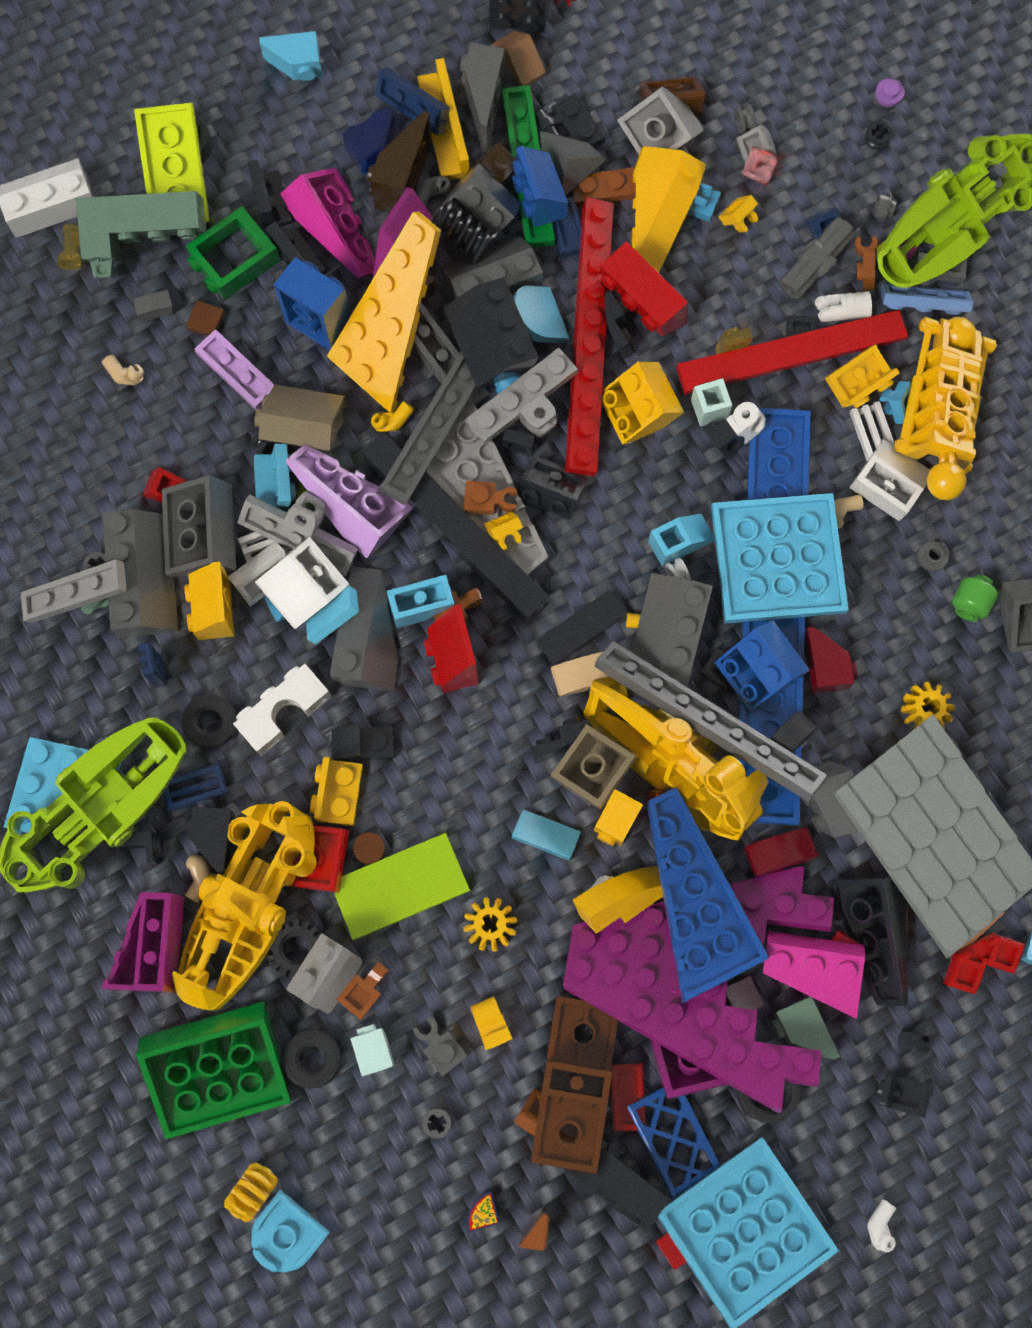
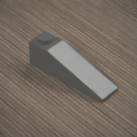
M420 302L418 310L420 317L411 350L442 384L456 361L459 352ZM484 386L480 388L475 387L471 393L474 404L476 405L489 395Z

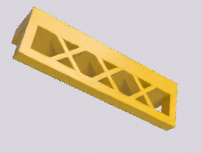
M444 58L435 60L436 73L417 76L420 89L450 107L445 133L439 136L432 132L431 134L440 176H445L451 181L461 179L469 170V159Z

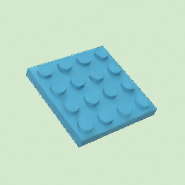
M833 493L712 503L711 511L724 624L846 614L849 611Z
M763 1137L753 1141L666 1204L657 1217L729 1328L739 1327L839 1252Z

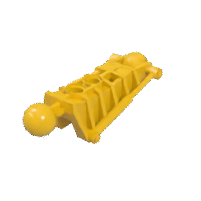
M925 316L919 323V329L924 332L916 375L912 378L901 436L895 441L893 448L896 452L901 453V455L916 460L928 454L939 457V463L929 471L926 479L927 487L936 498L952 500L963 493L967 483L965 474L972 470V461L976 455V449H973V441L975 439V427L981 402L980 390L987 355L995 351L996 340L984 336L981 337V331L976 330L974 324L965 317H953L949 320L941 319L938 322ZM934 334L933 349L928 351L931 335Z

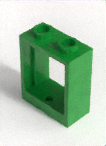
M242 206L186 245L190 256L187 258V262L195 273L201 271L206 277L204 282L208 289L214 295L218 292L224 301L280 262L275 245ZM240 229L258 253L221 279L203 255Z

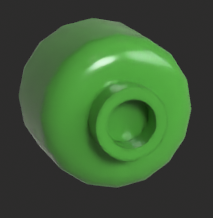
M983 575L962 579L952 599V604L956 609L955 613L971 622L987 618L998 598V592L992 586L993 581Z

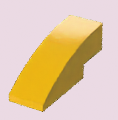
M652 866L626 872L587 890L573 899L579 916L596 934L619 917L627 923L663 897L658 867Z

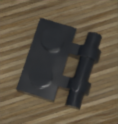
M576 93L552 105L551 112L554 117H548L544 110H540L535 114L540 131L561 136L557 129L562 127L567 134V138L587 142L593 148L605 143V135Z

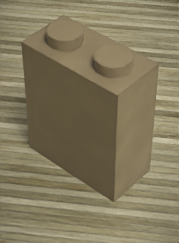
M274 384L270 394L264 396L262 409H257L255 427H259V439L298 446L306 444L312 448L330 451L343 422L344 396Z

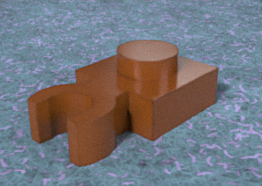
M466 481L464 512L494 515V507H500L501 510L507 513L515 512L516 504H508L504 499L507 496L516 497L517 489L506 487L501 491H495V482Z

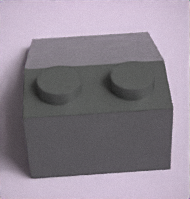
M470 42L468 54L463 53L461 58L460 71L463 72L461 87H465L467 105L481 153L483 154L490 147L505 81L504 48Z

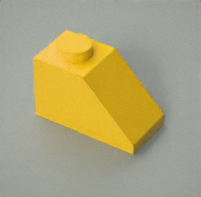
M615 789L594 828V831L599 833L597 838L612 847L615 843L621 846L643 804Z

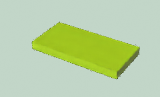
M443 833L342 876L339 893H334L350 935L353 941L468 893L470 889L447 834Z

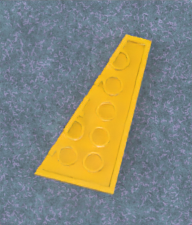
M420 211L413 212L327 355L333 363L390 413L396 411L398 401L396 398L399 387L403 385L405 376L402 374L406 358L410 357L420 317L418 310L421 298L425 297L427 289L425 282L429 267L433 266L441 230Z

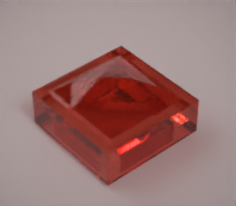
M753 146L741 175L768 185L780 157Z

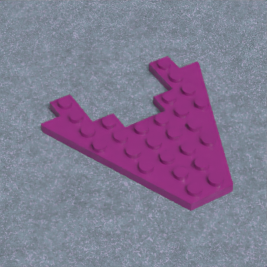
M802 866L729 884L763 947L766 924L831 932L834 898L802 894L804 867ZM664 901L650 905L627 923L619 917L597 934L586 922L573 925L563 983L564 989L775 1112H782L784 1082L818 1087L821 1050L754 1042L758 1010L725 1006L728 981L682 1004Z

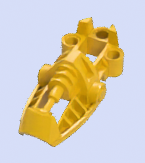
M611 677L593 680L583 714L589 720L592 727L636 755L637 758L631 765V768L651 786L661 790L677 787L698 828L738 841L743 832L763 813L759 802L769 783L766 775L755 770L746 777L745 768L742 763L730 755L725 756L718 762L704 750L710 740L692 729L688 722L675 718L662 709L655 711L645 704L641 705L628 698L626 687ZM609 708L613 709L625 721L606 713Z
M279 801L275 804H256L241 811V813L247 816L246 818H236L229 824L227 837L238 848L223 876L211 873L202 881L198 895L203 902L189 931L179 971H173L172 973L177 996L188 1005L212 1011L221 1009L241 989L258 968L276 939L283 923H285V909L274 904L283 886L292 885L296 876H308L315 869V838L312 817L302 813L288 802ZM250 829L249 836L243 840L244 833ZM272 831L285 836L271 864L255 857L254 861L250 859L254 851L264 848ZM301 854V860L293 866L294 858ZM221 939L233 945L221 972L217 987L213 990L207 986L209 972L205 968L211 954L216 953Z

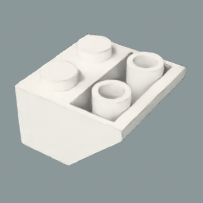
M882 439L849 488L900 521L909 512L924 490L930 470L913 458L896 452L893 448L894 445Z
M310 537L297 545L255 581L294 629L327 605L349 585Z

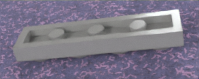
M115 559L21 592L23 621L34 623L126 592L124 562Z

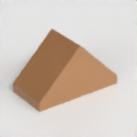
M514 30L491 44L493 47L504 48V65L520 86L530 85L546 75L544 66L529 34Z

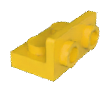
M323 757L322 764H317L315 783H319L318 794L312 795L310 813L314 814V819L317 822L354 827L363 764L331 760L330 757Z

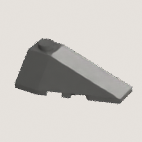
M352 566L348 586L357 590L359 613L338 628L330 677L333 684L394 692L398 657L382 570Z

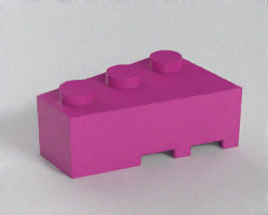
M768 931L766 953L769 959L764 962V974L857 1019L865 962L864 945Z

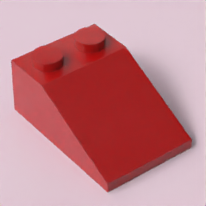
M461 604L454 605L427 628L429 638L423 639L427 657L433 656L436 667L430 668L434 685H441L443 693L478 685L476 662Z

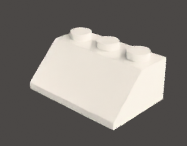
M79 158L0 185V206L5 221L15 238L77 217L76 198L93 197Z

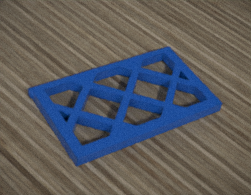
M662 1087L640 1100L628 1104L626 1107L671 1198H675L679 1193L690 1188L719 1167L720 1164L686 1096L678 1097L681 1103L679 1111L662 1106L665 1091ZM644 1105L655 1108L649 1127L642 1124L636 1112L637 1109ZM660 1110L677 1116L672 1135L655 1129ZM683 1118L690 1121L696 1133L694 1142L678 1137ZM653 1134L670 1139L665 1159L658 1156L651 1142ZM676 1142L693 1147L688 1166L671 1161ZM699 1149L705 1151L712 1165L704 1171L693 1168ZM669 1165L686 1171L683 1183L675 1187L673 1186L667 1174Z

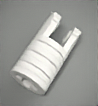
M869 291L818 297L815 300V305L820 310L818 317L821 322L871 317L872 300Z

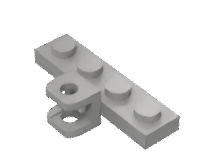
M557 348L466 418V424L484 445L519 418L520 422L533 436L541 438L557 425L555 408L547 397L578 374V369L562 350Z
M303 492L288 512L249 495L244 502L237 522L291 550L310 537L340 574L345 577L349 573L359 549L318 528L326 512V503L324 500L308 492ZM306 503H312L316 510H309Z

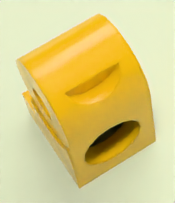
M494 996L470 1006L486 1051L512 1040V1036Z

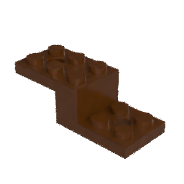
M561 996L556 997L531 1162L597 1174L612 1072L610 1071L618 1020L584 1000ZM580 1024H586L592 1029V1038L587 1043H579L574 1037V1030ZM565 1124H573L578 1129V1138L573 1143H564L559 1137V1131Z

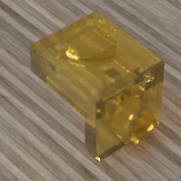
M738 327L723 332L715 348L716 353L720 354L748 347L753 339L750 328L739 330Z

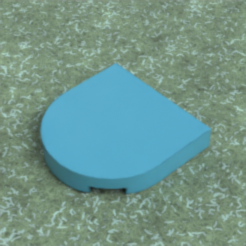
M523 286L514 293L513 299L528 334L531 335V340L541 343H564L569 339L550 287Z
M279 1190L253 1224L251 1232L253 1254L256 1260L270 1271H294L302 1267L311 1258L330 1231L285 1192Z

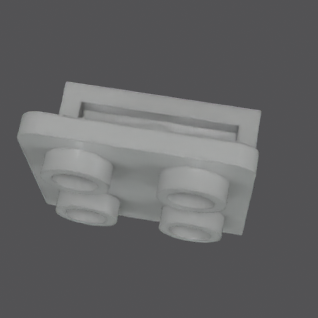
M321 933L286 990L313 1008H318L329 1014L338 1003L337 997L359 970L362 959Z

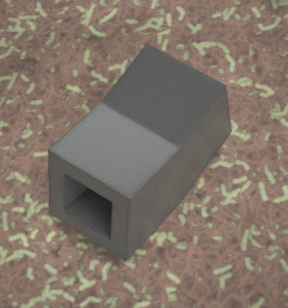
M168 290L149 293L133 299L136 314L143 322L173 315Z

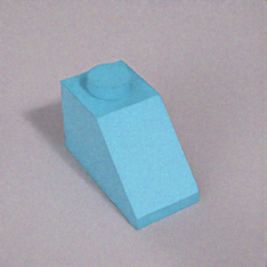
M316 31L259 38L263 58L293 80L309 81L322 77Z
M446 575L387 591L396 628L425 621L454 605Z

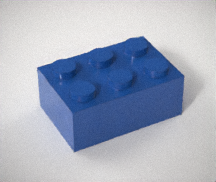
M294 257L274 284L285 323L330 351L351 316L345 287L335 277L330 276L328 278L321 274L320 270L310 261L302 262Z

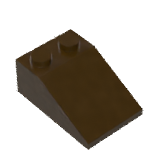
M423 111L378 154L375 165H370L367 182H370L371 185L369 195L373 197L374 209L390 213L407 187L412 188L416 193L432 145L429 112Z

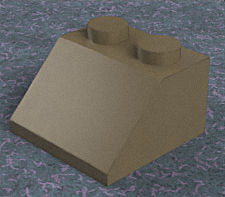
M586 724L551 776L561 786L585 802L601 809L637 756Z

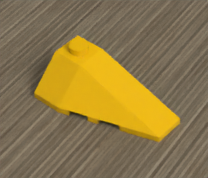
M644 146L641 148L633 172V183H636V198L633 199L635 227L632 228V247L659 273L697 194L706 164L682 150Z

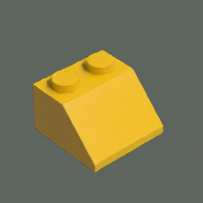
M213 562L188 574L189 584H185L184 590L187 603L191 602V613L187 614L189 632H193L198 640L235 636L231 584L221 562Z

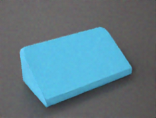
M523 809L513 831L512 839L570 861L581 831Z

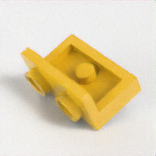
M875 344L826 376L825 380L842 408L852 405L858 408L871 399L869 394L876 389L878 392H881L894 383L892 378L900 372L897 368H889Z

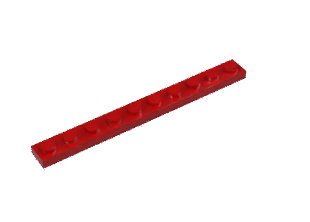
M586 197L582 206V229L572 363L578 369V374L571 378L565 472L593 477L597 473L607 320L605 314V293L608 292V288L600 279L602 277L600 265L611 254L614 203Z

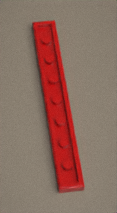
M900 310L679 363L676 369L685 395L693 393L695 386L722 378L726 385L864 351L875 344L877 347L904 341L908 338V334Z

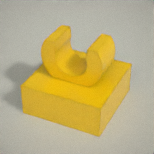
M752 195L738 197L718 217L725 226L734 224L738 232H747L748 228L744 224V219L746 217L750 223L758 221L757 214L752 211L758 203Z
M508 512L484 523L488 535L496 540L498 546L503 550L507 549L504 542L507 535H513L515 542H521V535L517 530L522 529L523 526L519 517L513 512Z

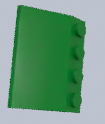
M264 1001L139 1037L136 1057L165 1140L291 1103L274 1030Z

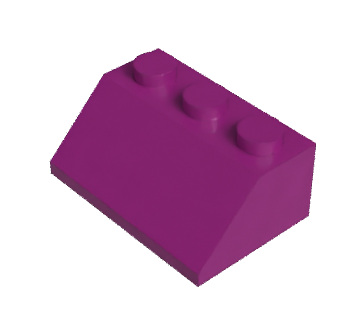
M407 187L379 228L373 278L413 212L420 211L430 221L433 219L412 188Z
M650 1039L658 1075L667 1099L728 1085Z

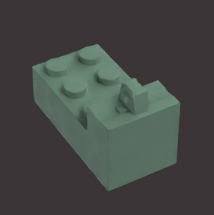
M196 191L76 198L81 259L91 264L95 278L113 277L114 263H122L120 241L126 244L141 243V238L148 237V239H153V242L170 241V236L182 237V240H194L199 237V234L206 232L204 198Z

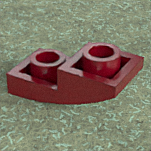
M807 827L776 835L744 848L755 877L782 871L787 866L813 861L819 856Z

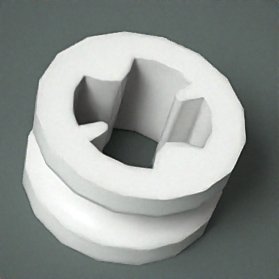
M676 558L673 564L669 562L665 564L668 576L691 580L689 571L681 558Z

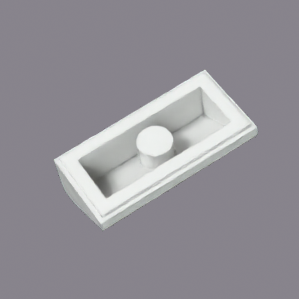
M273 542L228 577L250 607L265 596L255 581L287 555L277 542Z

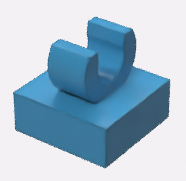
M701 183L687 214L710 222L721 192L713 190L712 186Z
M899 381L895 391L884 390L879 398L882 402H889L884 406L883 412L887 415L893 414L895 424H903L911 382Z

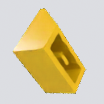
M637 362L602 390L601 403L622 445L665 428L684 413L659 362Z

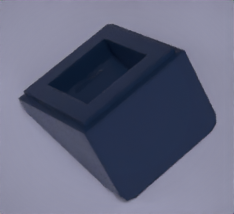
M828 208L806 218L805 223L815 239L821 235L835 218L840 216L837 208Z

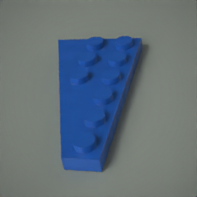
M676 787L649 800L647 808L683 1004L769 959V956Z

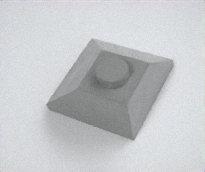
M664 87L655 91L617 120L638 154H640L641 148L644 146L677 150L704 131L690 107Z

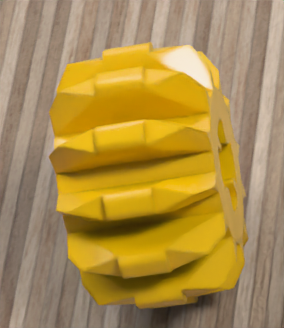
M925 682L922 685V689L914 685L911 688V694L906 693L903 696V700L907 704L903 705L900 710L902 713L909 714L904 723L910 724L913 721L915 723L914 730L930 716L934 715L942 728L945 729L944 723L949 724L953 720L949 712L955 710V705L946 703L951 698V694L946 693L942 696L940 694L942 685H937L933 690L929 682ZM930 705L933 710L925 712L922 707Z
M488 897L483 898L485 908L482 910L474 902L472 908L477 915L466 913L464 916L468 921L474 922L472 925L464 926V932L476 931L469 938V942L473 944L481 938L482 940L479 945V950L481 951L485 950L488 941L491 942L492 951L497 952V940H500L505 947L509 945V941L503 936L504 933L510 936L516 935L514 929L506 927V925L517 923L516 917L505 918L512 911V907L508 905L500 911L499 908L502 900L499 898L496 899L494 908L490 907ZM490 917V920L493 917L498 919L496 923L497 931L491 933L489 929L488 933L483 930L485 926L484 919Z
M257 1162L248 1167L225 1199L224 1207L230 1211L231 1215L245 1223L253 1219L277 1185V1177L271 1173V1170Z

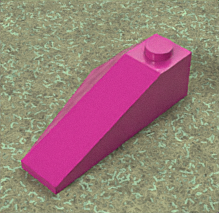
M337 168L301 174L280 193L289 212L292 213L296 221L358 279L373 275L374 255L368 240L361 235L359 226L362 224L360 216L353 213L351 203L354 201L352 194Z

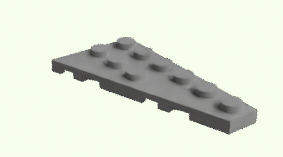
M472 395L468 398L425 471L463 511L466 481L495 482V491H501L506 487L514 488L513 481L495 443L491 440L484 445L466 424L465 419L477 411ZM516 493V497L507 496L504 500L508 504H516L515 512L513 513L519 517L523 526L522 529L517 530L521 535V542L517 543L513 539V535H507L504 540L507 549L503 551L530 576L548 560V555L524 509L525 506L521 498ZM494 507V515L466 514L488 535L484 523L507 512L501 510L500 507Z

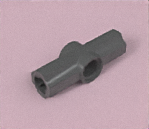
M840 217L835 218L818 238L813 239L798 254L796 263L778 282L781 289L794 299L802 296L816 278L824 275L837 260L835 257L856 235L853 227Z

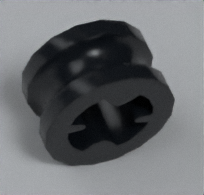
M876 120L870 123L864 138L866 145L873 150L886 148L893 133L890 124L883 120ZM875 131L881 132L880 136L883 135L882 139L876 138L877 135H874Z
M257 433L252 438L250 446L253 449H257V454L259 455L270 454L273 451L274 445L280 442L259 439V433Z

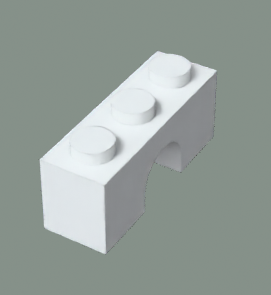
M306 664L300 668L298 666L292 668L284 676V682L276 688L275 686L268 688L260 696L261 701L254 707L248 706L237 715V721L233 723L261 757L285 737L276 726V715L283 707L288 705L297 706L309 717L332 698L327 688Z

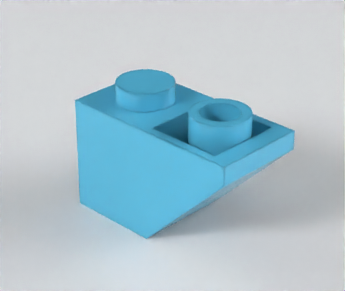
M696 514L678 517L652 530L648 542L661 566L664 567L666 563H672L676 558H682L714 542L715 537L703 515Z

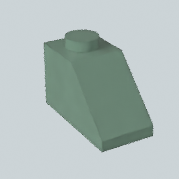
M811 996L772 1013L775 1020L771 1021V1024L779 1039L784 1038L786 1043L799 1048L821 1050V1057L827 1059L840 1057Z

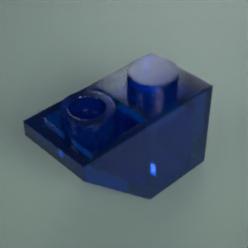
M391 105L383 110L375 111L370 118L360 124L350 126L342 134L345 150L362 174L368 172L371 164L375 165L378 154L392 141L396 124L394 110Z

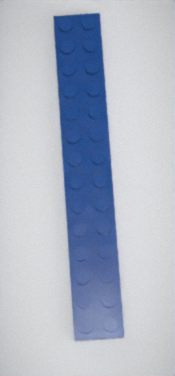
M759 408L766 419L764 429L748 442L746 500L808 495L811 411ZM805 617L773 619L804 662ZM773 620L742 622V639L755 628ZM803 676L752 712L747 709L739 697V720L767 738H770L796 712L800 711L802 713ZM801 746L793 752L799 758H801ZM737 757L745 768L746 777L757 770ZM766 776L769 783L759 802L763 813L754 823L798 826L800 797Z

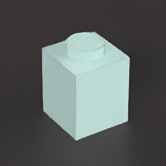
M723 378L694 387L691 402L700 427L707 425L712 420L718 422L729 417L732 402Z
M375 1024L356 1030L358 1036L350 1039L361 1076H367L395 1066L383 1028L376 1030Z

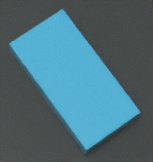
M351 586L346 587L327 605L307 619V640L313 644L319 643L359 613L357 590Z

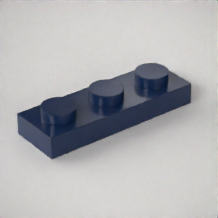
M388 67L379 70L375 96L413 121L423 111L429 112L431 132L436 136L445 133L450 107Z

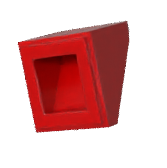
M161 467L155 468L149 477L142 496L162 503V489L184 483L186 480Z

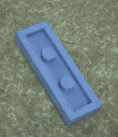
M882 283L880 292L883 305L895 310L913 307L921 312H932L935 309L945 310L946 313L952 315H961L962 312L971 313L974 303L970 292L916 286L900 288L893 284Z

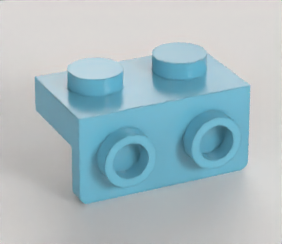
M275 444L272 454L254 455L256 498L287 512L291 501H295L296 496L295 483H290L289 472L293 471L286 463L287 458L292 454H288L287 444Z

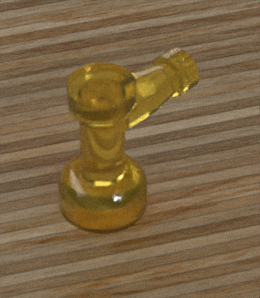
M66 224L62 227V234L65 236L64 251L58 255L57 264L65 270H78L81 268L82 262L81 256L76 253V245H80L79 229L76 225Z

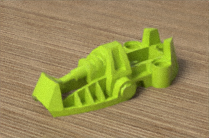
M1032 134L978 136L970 142L968 147V154L972 162L956 175H954L952 169H942L931 176L927 183L929 188L909 207L887 239L876 248L878 268L882 276L891 284L900 288L912 287L933 279L952 269L987 243L990 234L984 224L993 216L1007 211H1026L1032 206ZM1003 162L1007 172L1000 177L1003 184L996 189L995 181L990 180L989 176L985 175L989 173L987 170L989 166ZM907 239V242L900 248L899 245ZM923 241L927 244H934V247L911 270L906 262V253L913 247H918Z
M149 717L112 734L59 773L55 781V785L63 794L50 806L40 808L34 814L18 811L8 819L7 832L0 847V873L4 876L5 880L17 892H34L58 886L73 889L80 886L85 879V869L80 862L103 841H106L111 848L124 844L132 836L133 826L153 806L166 789L187 751L186 744L181 735L165 721L157 717ZM148 735L153 740V743L147 749L148 757L138 767L134 766L125 776L116 771L115 768ZM156 762L159 766L146 777L144 773ZM74 810L75 812L52 832L54 837L65 846L86 826L88 828L67 846L69 850L62 857L56 856L43 868L33 856L35 852L32 848ZM30 819L31 829L28 833L22 835L20 830L21 824L25 820ZM26 864L27 875L24 879L18 880L17 869L21 865ZM71 865L73 869L72 877L64 882L61 878V872L64 867Z

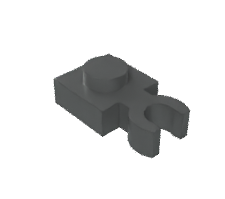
M429 1016L426 1019L431 1024L430 1033L422 1034L417 1027L413 1031L418 1039L429 1043V1046L423 1052L443 1077L468 1055L448 1030L440 1036L437 1022Z

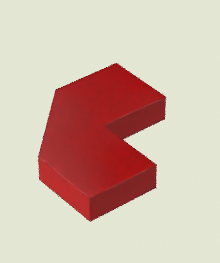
M992 932L953 954L943 983L976 995L986 965L1015 974L1025 944Z

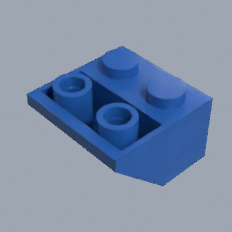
M523 146L516 148V160L512 161L515 175L512 176L516 192H521L523 195L522 208L525 217H531L534 228L567 218L568 201L550 154Z
M774 620L755 628L714 662L750 712L784 691L810 671Z

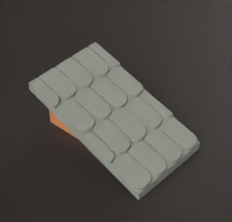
M932 715L837 790L834 796L946 958H949L1032 889V859L1017 840L1014 831L985 793L982 784L961 757V752L935 716Z

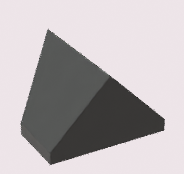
M540 131L542 151L550 154L565 196L605 161L604 157L587 142Z

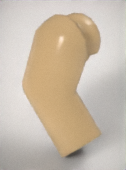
M109 355L102 361V364L113 380L118 384L137 385L143 380V368L137 364H134V368L132 365L128 368L122 367L114 355Z

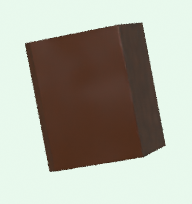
M695 76L640 82L642 101L661 87H664L687 104L696 118H701L705 90Z

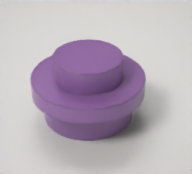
M888 78L882 80L877 85L875 95L882 106L893 107L902 101L905 91L903 85L898 80Z

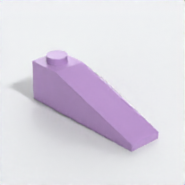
M306 444L286 460L287 465L307 491L325 501V514L343 538L351 545L359 548L358 551L366 558L371 556L387 541L413 509L408 502L406 505H403L380 492L379 486L364 479L365 474L357 470L355 474L340 467L337 460Z

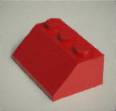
M627 241L600 265L602 276L600 279L610 291L615 289L622 296V303L630 311L636 310L642 316L641 321L651 332L656 330L661 336H664L683 327L687 323L688 302Z

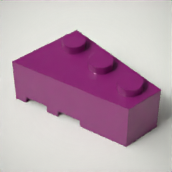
M140 893L125 929L127 931L120 950H117L113 958L115 960L108 979L104 980L101 989L176 993L172 973L173 971L178 972L185 897L173 893Z

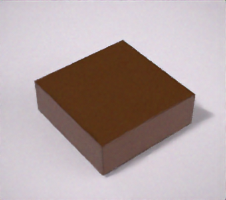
M196 300L186 328L189 331L208 337L215 329L219 330L225 311L222 308Z

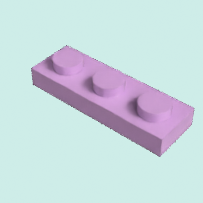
M215 329L194 348L196 354L257 411V409L262 407L264 396L270 394L274 384Z

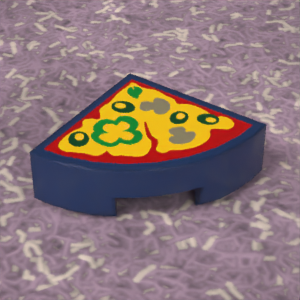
M492 1190L482 1194L473 1203L467 1218L468 1233L500 1224Z

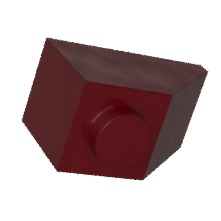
M815 627L807 628L804 634V644L810 670L812 693L849 690L858 676L856 663L851 662L850 653Z

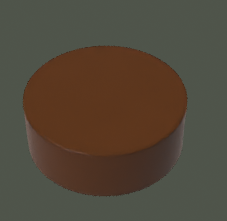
M367 832L357 837L353 845V852L361 863L370 865L383 858L385 844L380 836Z

